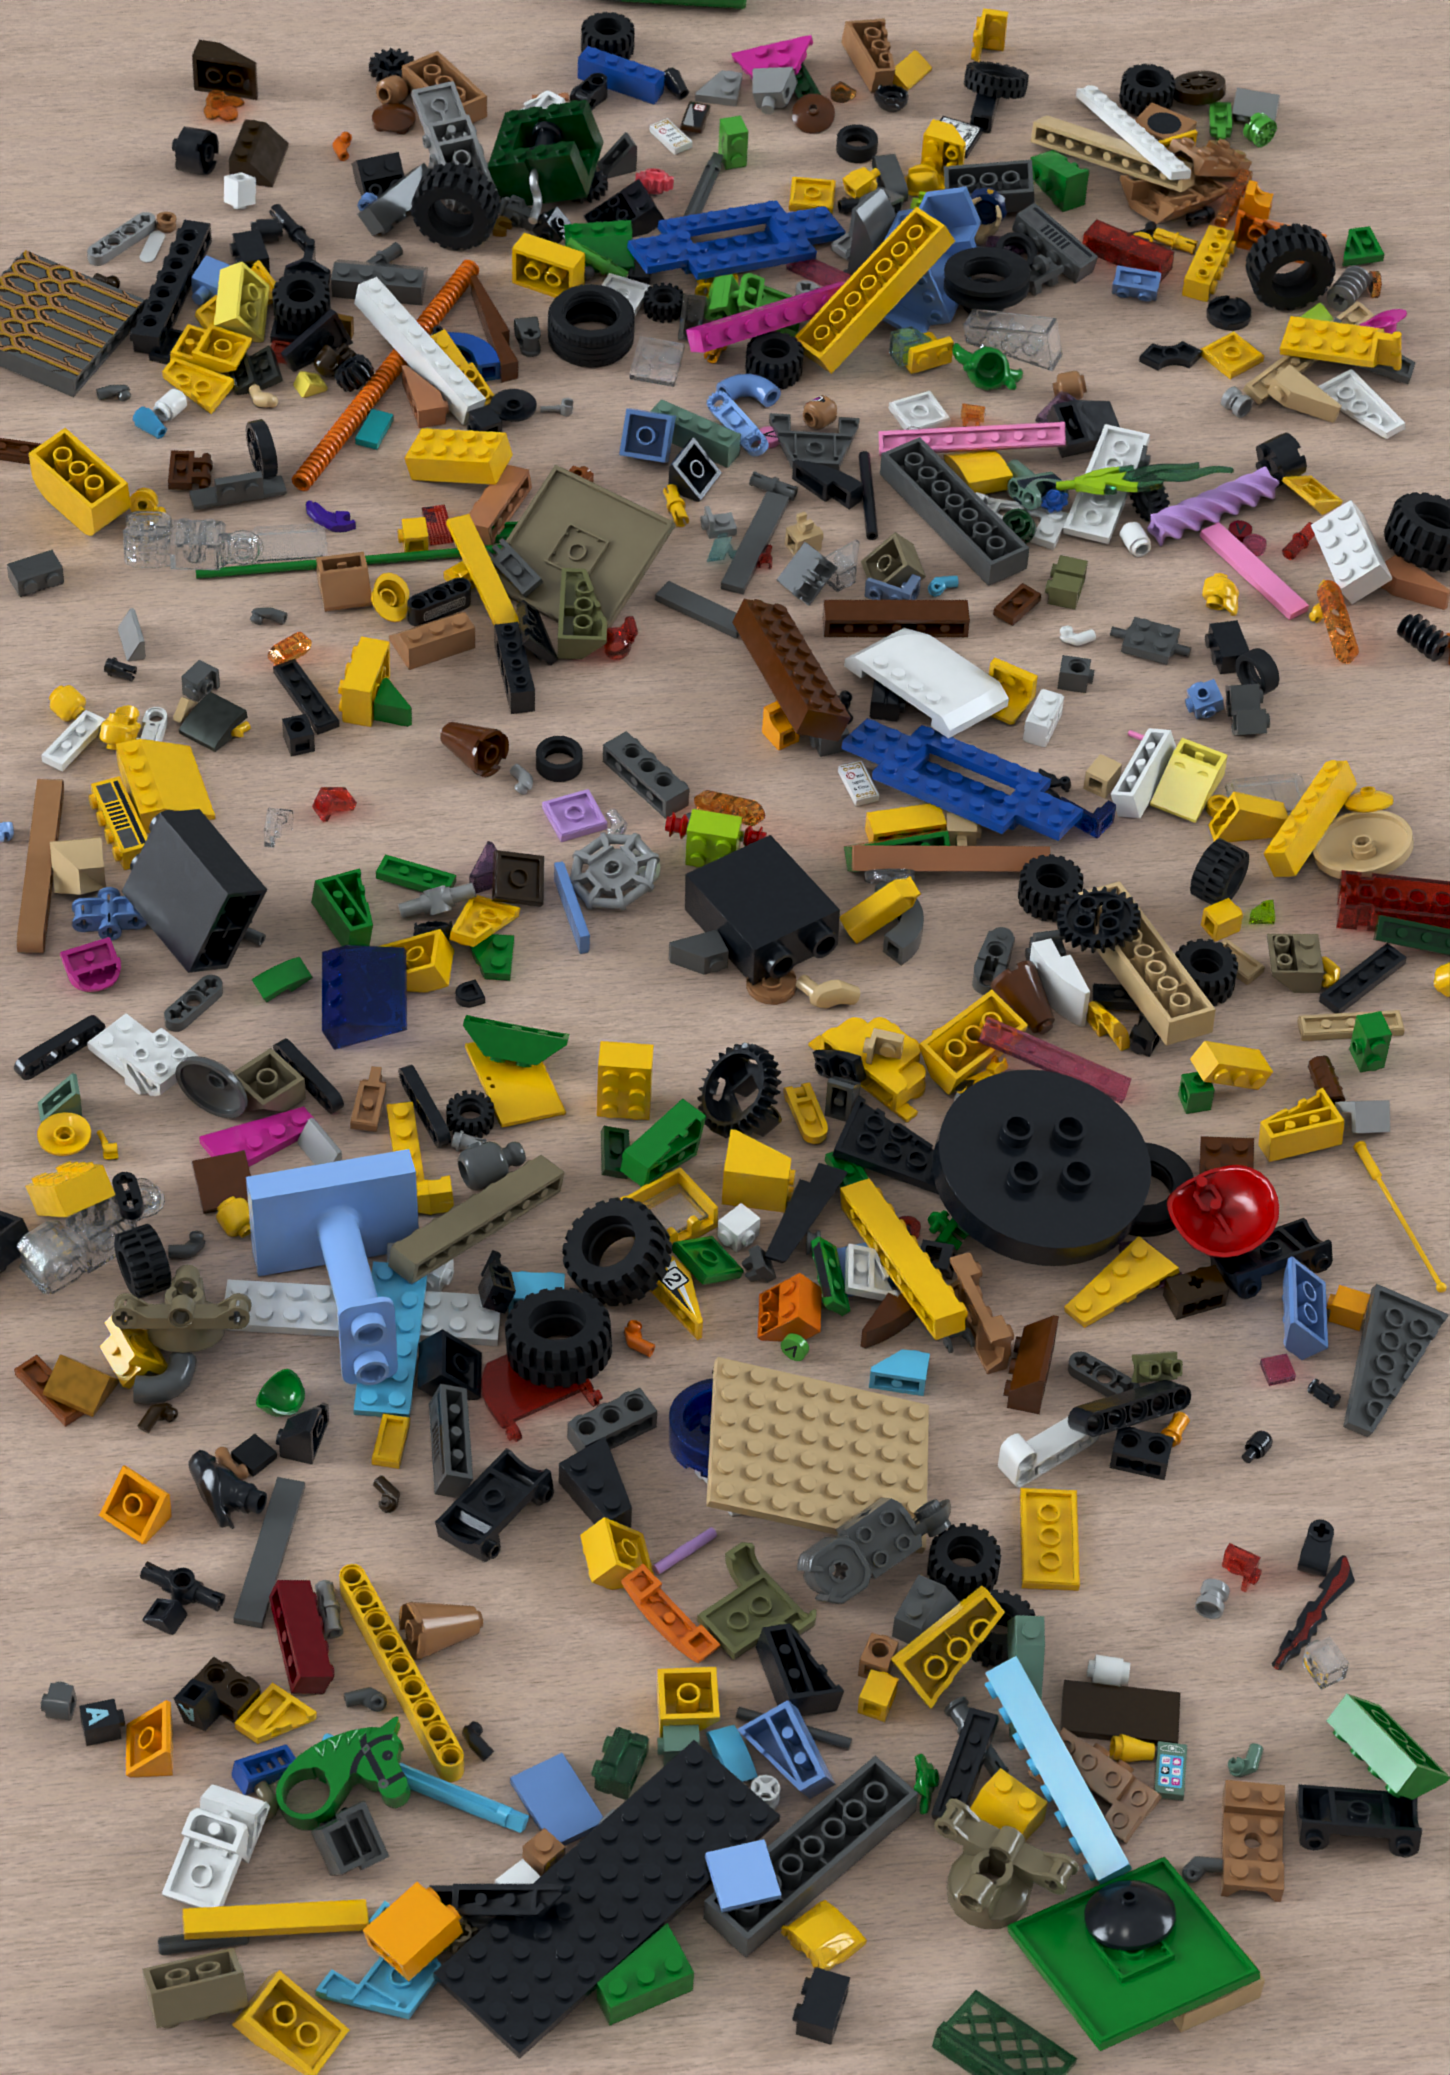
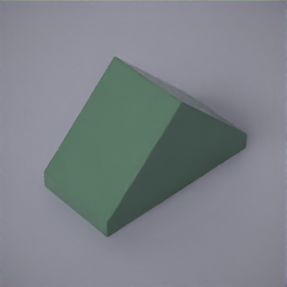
M72 1073L38 1102L41 1123L47 1117L62 1112L75 1113L82 1116L81 1098L76 1074Z

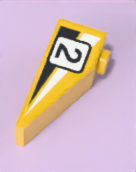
M671 1256L670 1266L665 1268L667 1273L664 1279L656 1283L658 1287L653 1292L649 1291L699 1340L702 1338L703 1319L691 1273L683 1263H680L674 1256Z

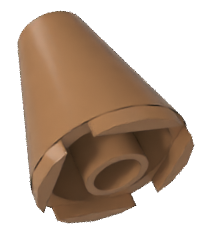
M408 1602L401 1606L399 1612V1629L405 1630L407 1639H404L403 1642L413 1660H421L478 1635L480 1628L483 1627L482 1614L474 1606Z

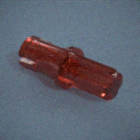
M1308 522L1300 532H1296L1289 544L1282 549V553L1287 559L1293 560L1302 549H1306L1309 546V542L1315 536L1311 527L1313 523Z

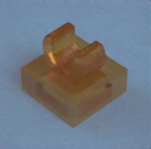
M963 403L961 409L963 427H967L969 421H974L976 423L975 426H980V422L985 420V407Z

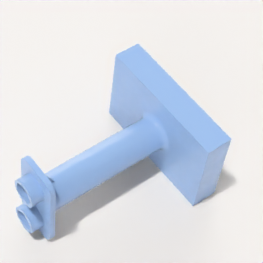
M406 1149L246 1177L252 1254L258 1277L326 1265L338 1308L340 1359L343 1380L349 1384L375 1385L393 1376L398 1370L395 1308L390 1298L377 1296L367 1258L387 1254V1243L403 1240L411 1235L414 1230L419 1229L416 1171L410 1150Z

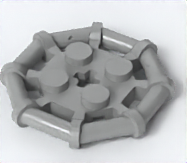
M603 832L600 833V837L580 851L576 850L573 853L574 860L570 880L575 893L585 902L586 908L590 910L594 908H614L623 911L645 893L652 892L654 889L653 882L656 867L660 862V858L657 853H654L641 840V836L637 833L623 835L606 834ZM610 844H621L624 846H620V849H614ZM633 849H637L642 855L636 857L632 853ZM583 864L589 865L586 873H581ZM642 866H646L644 877L639 874V868ZM610 867H613L614 869L619 867L616 872L609 873L608 869ZM588 882L594 887L590 893L583 886ZM633 884L637 885L635 889L623 896V891ZM601 894H605L609 897H613L616 895L617 898H600Z

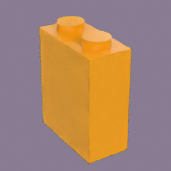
M419 1882L413 1884L363 1929L368 1945L407 1981L416 1976L463 1933L459 1922L461 1916L457 1910L450 1904L445 1906L440 1902L439 1895L431 1887L425 1889Z

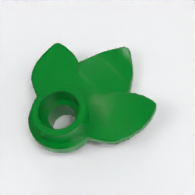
M921 1753L915 1756L917 1770L914 1790L921 1795L920 1814H927L931 1807L932 1793L935 1787L939 1785V1772L937 1769H934L931 1763L927 1762L926 1757Z

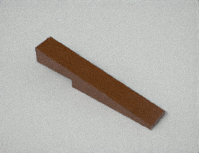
M472 275L471 295L487 342L494 348L499 357L501 383L518 379L519 361L510 348V330L477 275Z

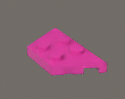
M807 35L734 52L731 55L733 61L741 66L742 71L749 75L752 81L753 69L793 67L794 73L797 75L801 69L802 62L807 57L806 50L809 45H813L812 35Z

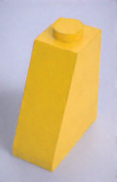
M1233 791L1208 826L1213 841L1219 838L1227 842L1274 838L1288 818V814L1283 802Z

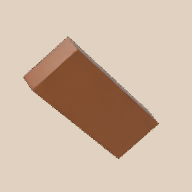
M36 1354L14 1369L15 1375L66 1427L85 1413L43 1395L44 1388L53 1370Z

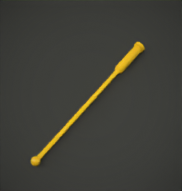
M1358 1141L1353 1145L1354 1151L1358 1153L1371 1178L1376 1180L1437 1284L1436 1290L1440 1293L1445 1292L1447 1289L1446 1284L1439 1279L1382 1181V1173L1366 1148V1143Z

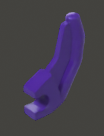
M311 500L306 502V513L314 523L333 532H348L356 529V522L354 519L350 520L349 511L328 512L317 502H312Z

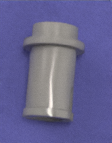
M461 1130L460 1133H454L451 1147L456 1148V1151L459 1152L460 1149H468V1145L478 1141L487 1142V1139L464 1134V1131Z

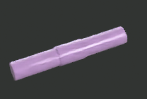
M710 1527L697 1537L674 1550V1552L652 1565L653 1571L660 1575L679 1561L687 1558L716 1538V1531Z

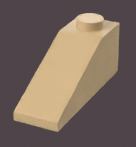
M1288 365L1273 378L1267 391L1270 396L1284 407L1332 423L1336 421L1342 405L1291 365Z

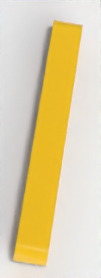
M357 1564L345 1565L339 1572L341 1597L438 1776L447 1782L458 1781L464 1774V1753L364 1569ZM447 1762H455V1764H446V1763H447Z

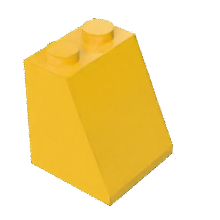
M731 1129L723 1172L722 1204L738 1206L742 1203L747 1208L785 1212L787 1202H790L794 1193L793 1186L796 1170L791 1169L792 1158L737 1130Z

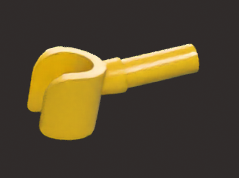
M98 1130L97 1135L103 1148V1158L105 1160L118 1159L117 1143H108L104 1132Z

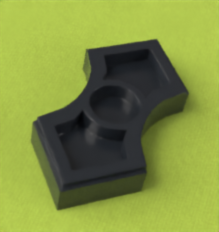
M1184 341L1173 346H1160L1153 343L1140 355L1139 362L1157 371L1171 365L1190 368L1201 357L1202 350Z

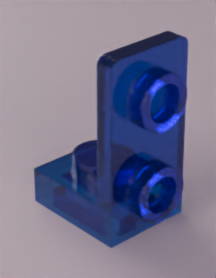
M1064 797L1060 798L1062 801L1072 803L1074 806L1083 809L1082 818L1074 826L1097 839L1114 822L1116 804L1109 800L1102 807H1097L1094 813H1091Z

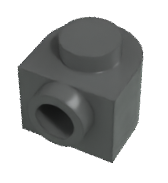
M60 1681L50 1683L48 1694L44 1693L41 1700V1711L45 1712L46 1718L71 1721L77 1703L74 1686Z

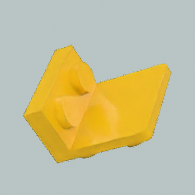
M983 8L981 17L977 16L976 29H974L972 41L975 46L972 47V60L980 62L983 48L1004 51L1008 21L1007 11Z

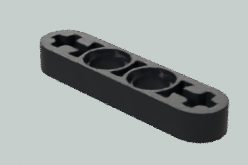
M95 1015L84 1018L19 1057L14 1064V1071L24 1080L34 1078L86 1047L88 1041L105 1029V1024Z
M285 1038L273 1045V1050L305 1078V1089L328 1113L332 1114L344 1107V1101L337 1089L289 1039Z
M411 1064L399 1068L398 1073L401 1084L410 1101L413 1102V1106L435 1146L438 1148L450 1144L451 1136L449 1129L415 1067Z

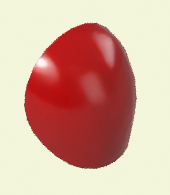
M1228 1165L1205 1171L1178 1186L1170 1194L1167 1201L1170 1217L1182 1238L1193 1249L1209 1257L1228 1258L1252 1251L1265 1242L1273 1233L1279 1220V1200L1273 1185L1261 1172L1243 1165Z

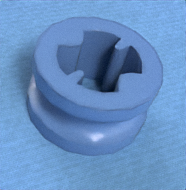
M364 193L357 204L359 210L362 211L368 206V203L370 204L378 197L372 193Z

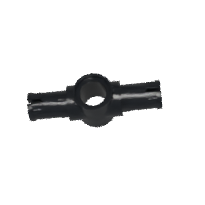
M147 1561L145 1567L141 1570L140 1579L162 1587L163 1591L170 1593L171 1599L178 1600L181 1605L195 1604L197 1602L215 1611H219L221 1609L220 1606L224 1604L225 1594L205 1587L203 1582L195 1579L193 1571L183 1567L168 1571Z

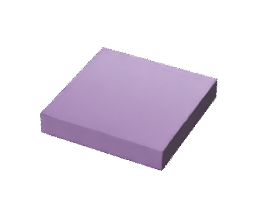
M589 789L542 802V809L560 842L607 829L608 823Z

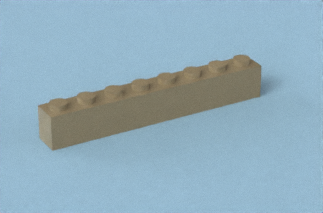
M543 1155L527 1161L522 1167L514 1172H509L496 1183H491L483 1191L471 1195L465 1202L458 1206H453L447 1213L440 1217H435L426 1226L414 1230L408 1237L396 1241L390 1249L388 1266L410 1284L415 1283L559 1193L565 1172Z

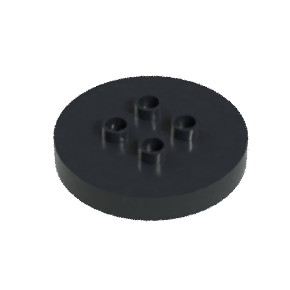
M1044 1070L1003 1072L987 1077L970 1086L960 1094L947 1111L933 1152L932 1164L936 1188L944 1206L957 1224L973 1239L992 1251L1013 1260L1041 1266L1079 1264L1100 1257L1115 1248L1126 1238L1137 1222L1151 1183V1164L1148 1149L1139 1129L1130 1116L1114 1100L1097 1088L1071 1076Z

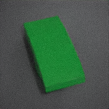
M296 957L266 970L251 980L267 1003L288 988L293 992L313 977L302 959Z

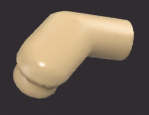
M257 384L249 387V393L257 407L274 408L277 406L278 398L272 395V393L261 392Z

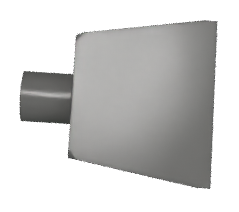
M793 67L753 69V96L757 108L768 115L774 112V108H785L797 85Z

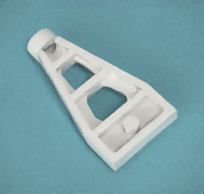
M976 492L1001 520H1003V516L998 514L1000 509L1010 511L1017 508L1025 510L1030 516L1041 518L1036 528L1035 536L1030 542L1054 550L1063 533V527L1069 513L1063 511L1049 513L1041 505L1037 509L1029 510L1018 502L990 498L985 494Z

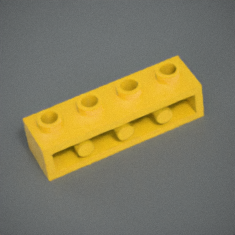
M1212 225L1208 226L1185 275L1182 296L1208 302L1210 295H1215L1218 281L1222 280L1224 274L1223 267H1228L1230 254H1234L1237 241H1233L1235 231Z

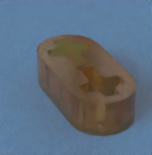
M303 632L294 633L272 646L268 652V659L275 666L292 659H298L310 650L312 641Z

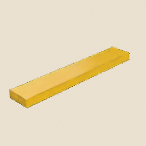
M470 514L447 519L446 525L493 625L519 623L514 607Z
M366 1899L182 1909L184 1940L363 1931L369 1925Z

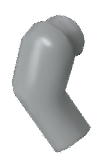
M519 764L513 765L510 769V774L519 781L515 785V790L521 795H525L533 787V777Z

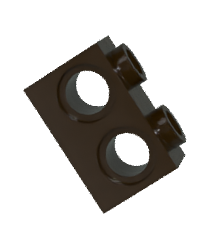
M213 1657L193 1678L214 1686L224 1709L221 1715L232 1723L261 1695L260 1686L256 1680L249 1676H243L229 1662H222L216 1657Z

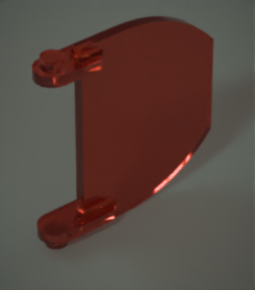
M507 1354L488 1362L482 1374L481 1387L484 1402L500 1427L506 1429L505 1434L509 1441L514 1440L518 1442L522 1440V1434L515 1423L516 1421L581 1392L592 1407L599 1405V1401L603 1399L600 1390H594L589 1379H586V1382L581 1385H577V1383L572 1384L569 1388L555 1386L554 1389L547 1388L546 1385L542 1384L540 1386L531 1383V1380H524L511 1368Z

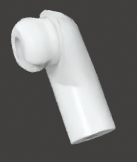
M1071 626L1060 628V639L1065 643L1081 646L1096 640V634L1092 629L1077 634L1073 633Z

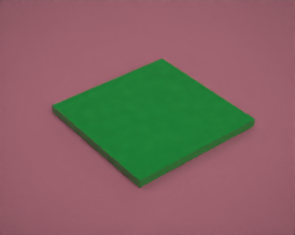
M1165 1856L1007 1925L1009 1935L1099 2051H1103L1261 1979L1259 1969ZM1123 1880L1144 1881L1158 1886L1171 1897L1176 1908L1175 1926L1163 1941L1152 1947L1136 1951L1112 1949L1096 1941L1086 1928L1084 1912L1088 1900L1098 1890L1111 1883Z

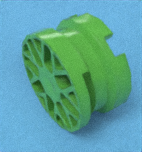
M1258 112L1250 117L1251 122L1249 124H1245L1243 135L1249 141H1253V144L1257 147H1263L1274 137L1277 131V123L1263 112L1261 114Z

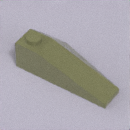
M562 568L558 623V658L583 659L606 644L607 620L602 614L601 605L596 599L587 570Z

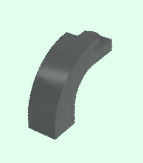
M881 881L875 886V892L887 884ZM916 899L912 908L895 918L898 924L884 935L883 952L901 966L915 955L921 944L924 913L918 899Z

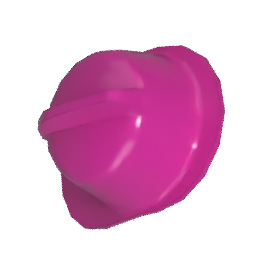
M1403 309L1387 310L1359 324V326L1384 329V333L1393 334L1396 332L1397 323L1407 316V312Z

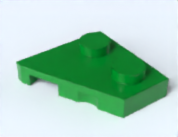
M1370 226L1349 229L1342 262L1343 267L1384 260L1385 254Z
M492 934L475 947L469 946L472 951V957L476 964L480 966V972L484 979L510 981L514 935Z

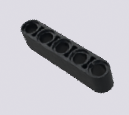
M1161 1380L1076 1406L1068 1415V1425L1072 1430L1096 1437L1183 1410L1191 1401V1390L1185 1385L1170 1380Z

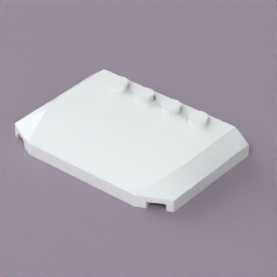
M903 628L845 658L844 667L860 678L868 674L932 718L931 727L948 739L1008 706L1009 698L999 681L929 634Z

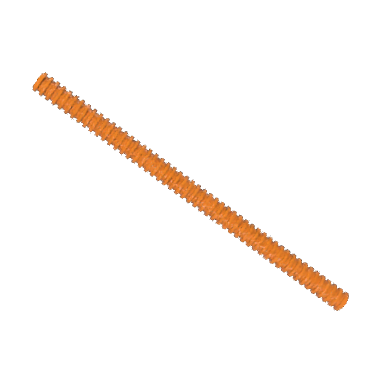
M467 259L459 265L458 269L455 270L416 320L429 336L433 333V328L440 324L469 287L471 276H478L480 272L479 267L474 261ZM395 349L386 357L371 379L356 395L355 399L348 405V408L345 409L324 438L318 443L317 447L310 453V456L307 457L292 476V483L297 489L308 491L335 455L342 449V446L349 440V437L352 436L383 394L390 388V385L400 375L402 366L408 364Z

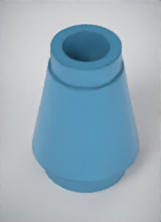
M142 406L134 413L132 420L135 422L136 427L157 439L162 438L166 434L167 428L151 408Z

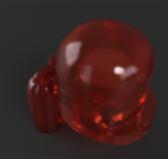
M633 616L626 617L621 628H607V642L604 648L608 658L621 660L628 656L631 651V645L635 642V637L638 635V629Z

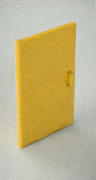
M475 1042L465 1043V1049L483 1089L494 1104V1113L501 1128L566 1114V1110L543 1061L531 1067H521L516 1065L515 1061L506 1060L504 1063L494 1062L490 1060V1057L483 1055Z

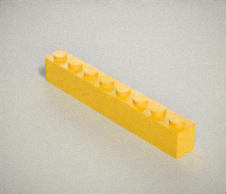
M870 1178L841 1187V1209L868 1247L876 1250L881 1265L886 1269L890 1278L933 1338L938 1340L964 1331L965 1318L968 1317L966 1306L955 1297L953 1288L950 1285L947 1286L944 1282L938 1268L935 1269L931 1264L929 1255L921 1250L914 1235L911 1236L907 1231L905 1222L902 1219L899 1220L892 1204L887 1203L884 1199L881 1189L875 1187Z

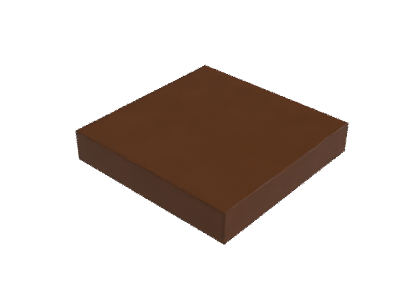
M245 1150L192 1161L203 1214L218 1211L217 1207L232 1196L244 1198L248 1203L246 1177L251 1176Z

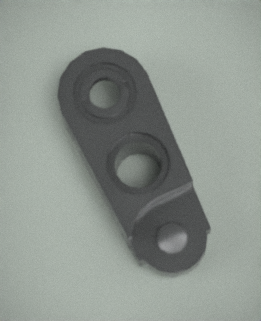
M998 927L993 931H989L974 965L972 986L974 990L982 995H985L992 989L990 985H985L983 981L989 980L992 982L1009 967L1015 943V937L1010 929Z

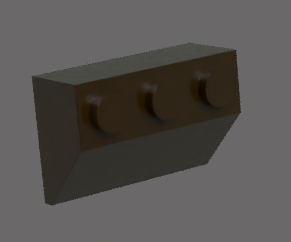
M245 119L228 160L229 175L242 172L256 178V185L273 188L289 143L267 122Z

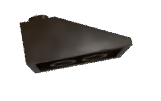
M199 39L192 54L194 90L257 100V63L219 42Z

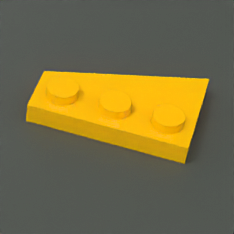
M173 357L162 371V376L166 381L182 391L210 414L215 411L235 386L233 378Z
M476 895L477 897L467 901L450 932L449 940L455 941L460 945L475 947L519 917L521 908Z

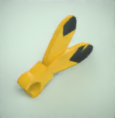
M997 1055L993 1056L985 1071L961 1082L957 1086L956 1092L962 1094L980 1080L1007 1070L1008 1063L1006 1057L1003 1058L1002 1062H999Z

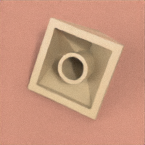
M101 837L50 842L55 893L82 895L106 887Z

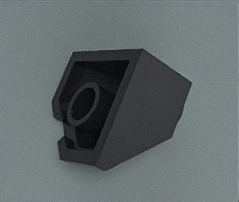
M319 1404L287 1419L284 1429L280 1428L276 1437V1445H279L281 1458L313 1464L329 1423V1404Z

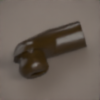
M169 1403L152 1405L137 1427L149 1434L157 1421H175L178 1416V1410Z
M381 1475L375 1479L373 1486L382 1494L381 1501L378 1502L380 1509L385 1513H391L398 1507L400 1492Z

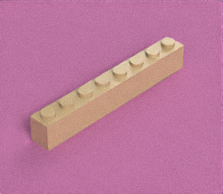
M1048 115L1033 122L1032 143L1179 192L1194 186L1195 174L1193 163L1179 159L1191 170L1190 179L1170 180L1127 141Z

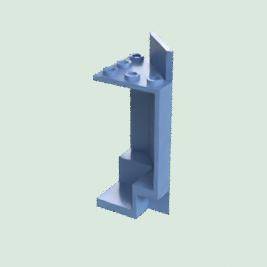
M966 186L926 192L919 206V209L944 224L955 242L882 319L912 337L926 333L930 325L951 323L959 306L944 291V267L947 260L954 254L977 247L974 237L981 221ZM913 209L898 211L885 239Z

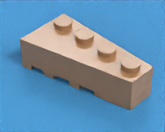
M885 18L846 21L841 40L843 47L870 93H875L880 84L882 86H892L895 66L893 56L890 53V42L887 39L888 31L885 29Z

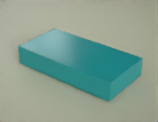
M372 409L355 437V444L377 450L394 421V414Z

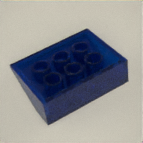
M345 945L322 952V1032L334 1050L407 1030L405 948Z

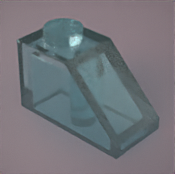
M912 326L895 330L890 335L889 353L899 367L907 365L909 348L931 342L932 340Z

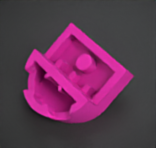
M110 937L60 952L69 981L78 990L84 992L101 991L113 986L119 978L121 960L120 957H117Z

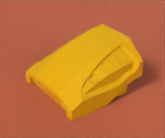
M826 1900L817 1903L788 1926L784 1925L781 1928V1934L784 1937L787 1936L794 1949L803 1951L806 1957L811 1959V1964L814 1968L817 1967L827 1971L845 1962L867 1942L861 1932L836 1907Z

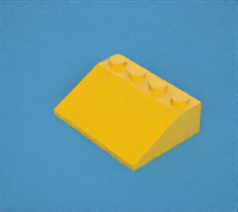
M136 739L116 744L117 765L126 791L146 834L150 833L149 825L152 819L164 810L183 811L200 809L208 820L216 819L190 746L146 739Z

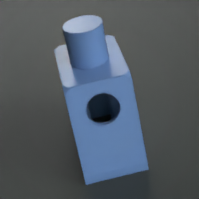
M207 255L204 257L191 278L192 299L196 304L202 305L205 301H209L218 294L220 269L231 265Z

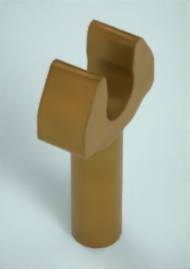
M505 216L497 218L493 228V236L506 237L507 229L512 230V221Z

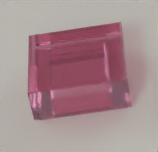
M1287 1353L1260 1360L1261 1369L1269 1386L1295 1381L1296 1374Z

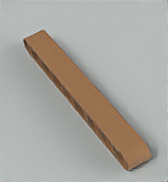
M37 779L17 931L18 953L45 952L54 881L50 842L59 840L64 800L63 779Z

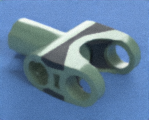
M1016 459L1009 461L1007 464L1013 474V478L1008 481V493L1015 501L1029 510L1039 508L1042 497L1049 490L1056 489V482L1062 481L1053 472L1035 474ZM1063 490L1062 492L1067 493L1069 497L1068 490Z

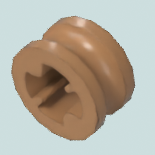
M165 211L157 215L156 227L159 231L168 233L176 229L177 217L174 213Z

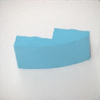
M735 1725L706 1732L713 1757L719 1760L738 1779L744 1783L758 1777L748 1749Z

